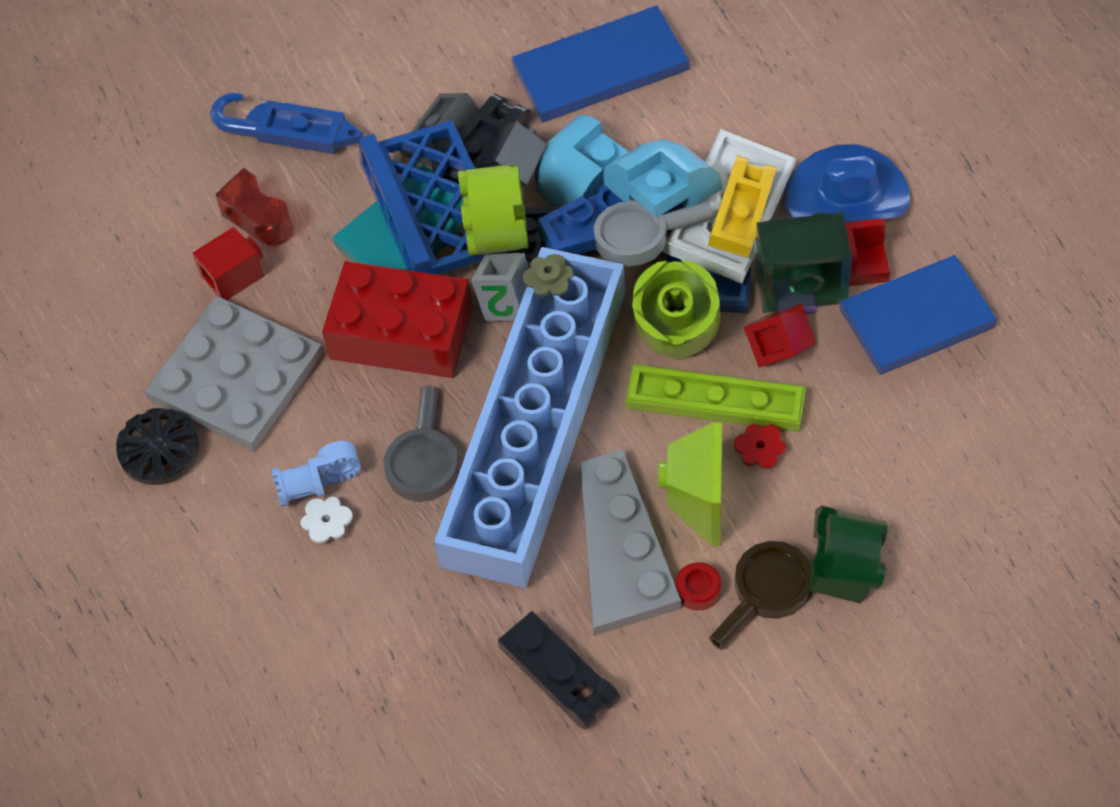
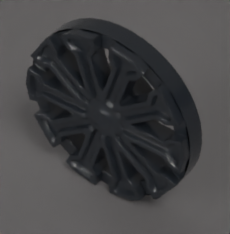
M152 408L146 410L147 412L141 415L138 413L125 423L126 426L119 432L117 437L116 453L123 471L130 478L143 484L159 485L176 480L192 467L199 452V438L193 423L183 413L173 409ZM161 420H168L161 429ZM151 422V431L144 424ZM178 425L184 426L183 428L174 431ZM137 431L142 437L133 436L132 433ZM187 438L191 439V441H189L188 443L180 442ZM127 446H129V447H135V448H133V449H130V450H128V451H125V448H126ZM176 453L185 454L187 456L185 457V459H178L176 457ZM139 459L135 465H129L130 462ZM169 464L171 471L165 472L163 465ZM152 465L153 470L149 474H144L148 466Z

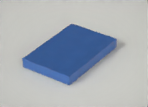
M955 255L840 301L841 313L879 375L996 327L997 318Z

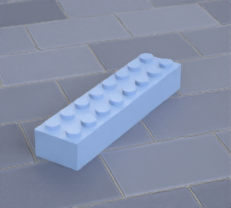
M541 247L538 257L545 259L551 254H558L564 258L565 266L572 268L573 277L568 281L569 288L563 295L555 296L549 293L544 297L537 296L534 288H526L434 541L440 568L522 588H527L626 294L624 264Z

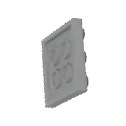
M216 296L144 392L149 401L167 410L173 409L183 413L190 421L255 452L325 353L322 344Z

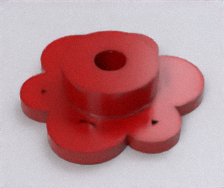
M751 424L746 427L745 434L738 435L734 440V449L739 454H742L743 463L747 466H753L757 463L763 469H771L777 464L778 456L786 451V445L780 440L781 432L779 428L770 424L761 428L756 424Z

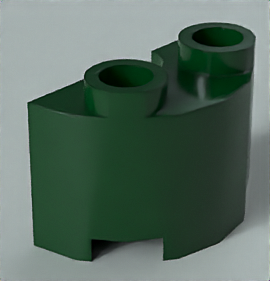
M823 505L815 509L813 538L818 539L815 557L811 562L809 591L861 604L868 595L870 588L878 590L884 581L886 572L885 564L880 562V555L888 533L887 523Z

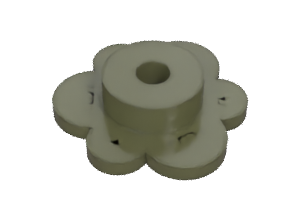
M551 254L545 259L537 257L531 261V268L523 273V282L527 287L534 288L537 296L544 297L549 293L560 296L567 292L569 288L568 281L573 277V270L571 267L565 266V260L561 255Z

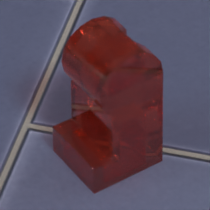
M242 168L215 194L222 216L262 243L269 246H278L287 242L293 235V225L287 204L282 199L267 197L261 193L256 176L245 168Z

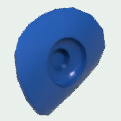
M838 144L814 152L798 165L787 183L785 209L793 223L808 227L842 225L845 222L901 217L910 206V190L903 173L887 156L871 147L859 144Z

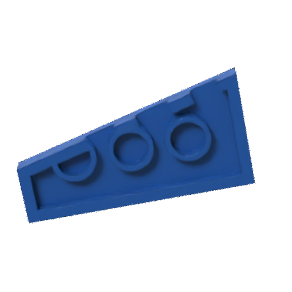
M605 185L599 187L598 193L587 199L579 197L539 218L537 231L546 248L573 254L595 250L596 242L593 227L597 217L606 208L624 201ZM679 203L663 214L680 210L684 204Z

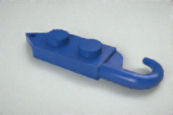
M242 93L224 94L214 102L210 111L212 123L219 130L255 137L259 142L335 154L337 148L359 143L358 138L364 137L360 130L345 120L343 112L267 100V103L255 106L245 120L225 116L223 114L225 106L234 101H242L244 99Z

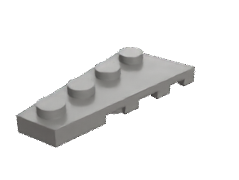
M623 449L581 461L594 636L681 609V599Z

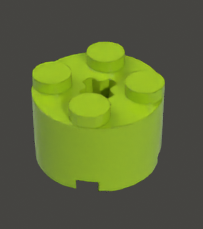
M501 165L458 171L461 196H465L463 197L464 205H461L463 228L466 231L469 256L528 248V233L519 165Z
M667 260L658 262L646 269L634 286L632 310L636 329L643 342L656 353L675 360L686 359L706 348L716 336L721 321L719 293L713 277L699 264L688 260H681V262H667ZM673 306L674 308L679 309L682 306H684V310L681 312L677 310L674 312H670L669 307Z

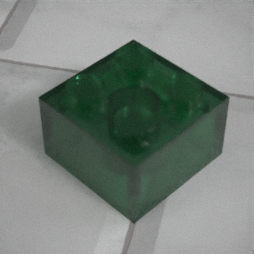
M820 212L805 217L773 218L764 222H756L755 275L763 313L776 312L802 303L803 307L836 305L848 298L852 253L843 212L829 214Z

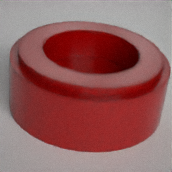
M702 562L690 563L684 566L677 574L675 585L682 605L691 610L701 611L711 608L718 602L721 596L722 582L720 574L713 566Z

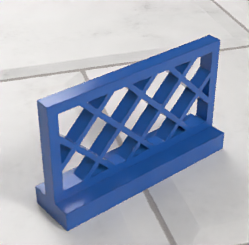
M452 120L379 142L375 134L358 138L360 164L407 270L439 274L482 261L485 254L469 256L466 233L462 238L443 231L450 218L463 223L462 213L456 208L462 197H465L461 196L459 184L442 178L448 166L461 171L475 169ZM447 136L451 143L446 154L428 147L431 141ZM405 150L413 153V156L409 163L405 165L391 160L388 153ZM421 157L440 163L434 175L416 169ZM409 178L428 184L422 196L405 191L404 186ZM436 187L455 194L448 206L429 199ZM423 209L442 215L436 228L419 222L418 217ZM438 240L457 247L453 255L440 259L435 258L432 249Z

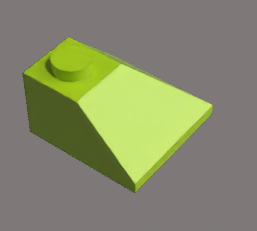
M712 422L668 444L667 462H659L658 488L667 489V506L711 546H721L722 422Z

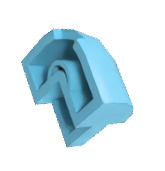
M580 114L546 143L548 146L534 172L538 192L551 205L568 204L579 197L587 199L598 193L599 187L604 185V169L629 151L602 133L600 121L591 116Z
M666 139L644 143L613 161L604 169V185L623 201H637L656 218L679 203H683L686 207L693 206L722 190L720 174L685 145Z

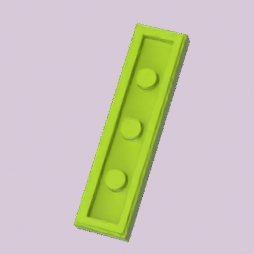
M633 364L625 402L626 409L744 425L756 424L759 427L770 424L781 430L800 432L806 386Z

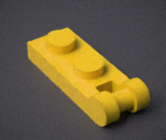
M737 155L707 246L749 258L777 167L765 164L763 168L748 163L749 158Z

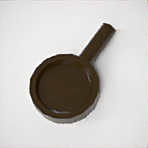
M778 541L755 544L744 552L736 565L735 589L741 603L709 637L711 643L718 649L723 650L755 614L764 618L779 619L793 615L804 607L812 592L809 591L811 575L809 559L798 548L786 542Z

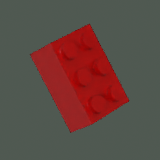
M344 261L322 330L329 359L454 378L473 310L469 280Z

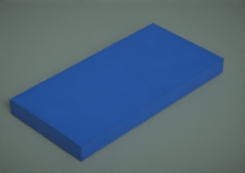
M658 5L511 57L512 66L541 122L689 70V59Z

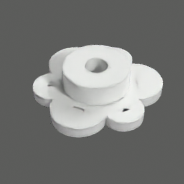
M329 497L326 501L313 499L306 504V516L301 519L300 524L303 530L309 531L310 539L314 543L322 544L327 542L330 537L333 539L342 538L345 534L344 527L351 523L353 515L348 507L341 506L340 500L336 497Z

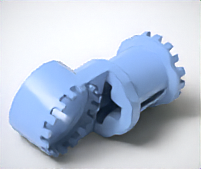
M337 441L325 445L319 450L317 457L308 459L305 465L283 471L279 468L271 470L274 483L276 484L275 487L278 490L277 494L282 507L289 505V501L312 494H316L318 497L325 496L323 486L339 481L344 482L346 477L347 480H351L352 474L353 477H356L357 473H360L361 465L355 445L348 441Z

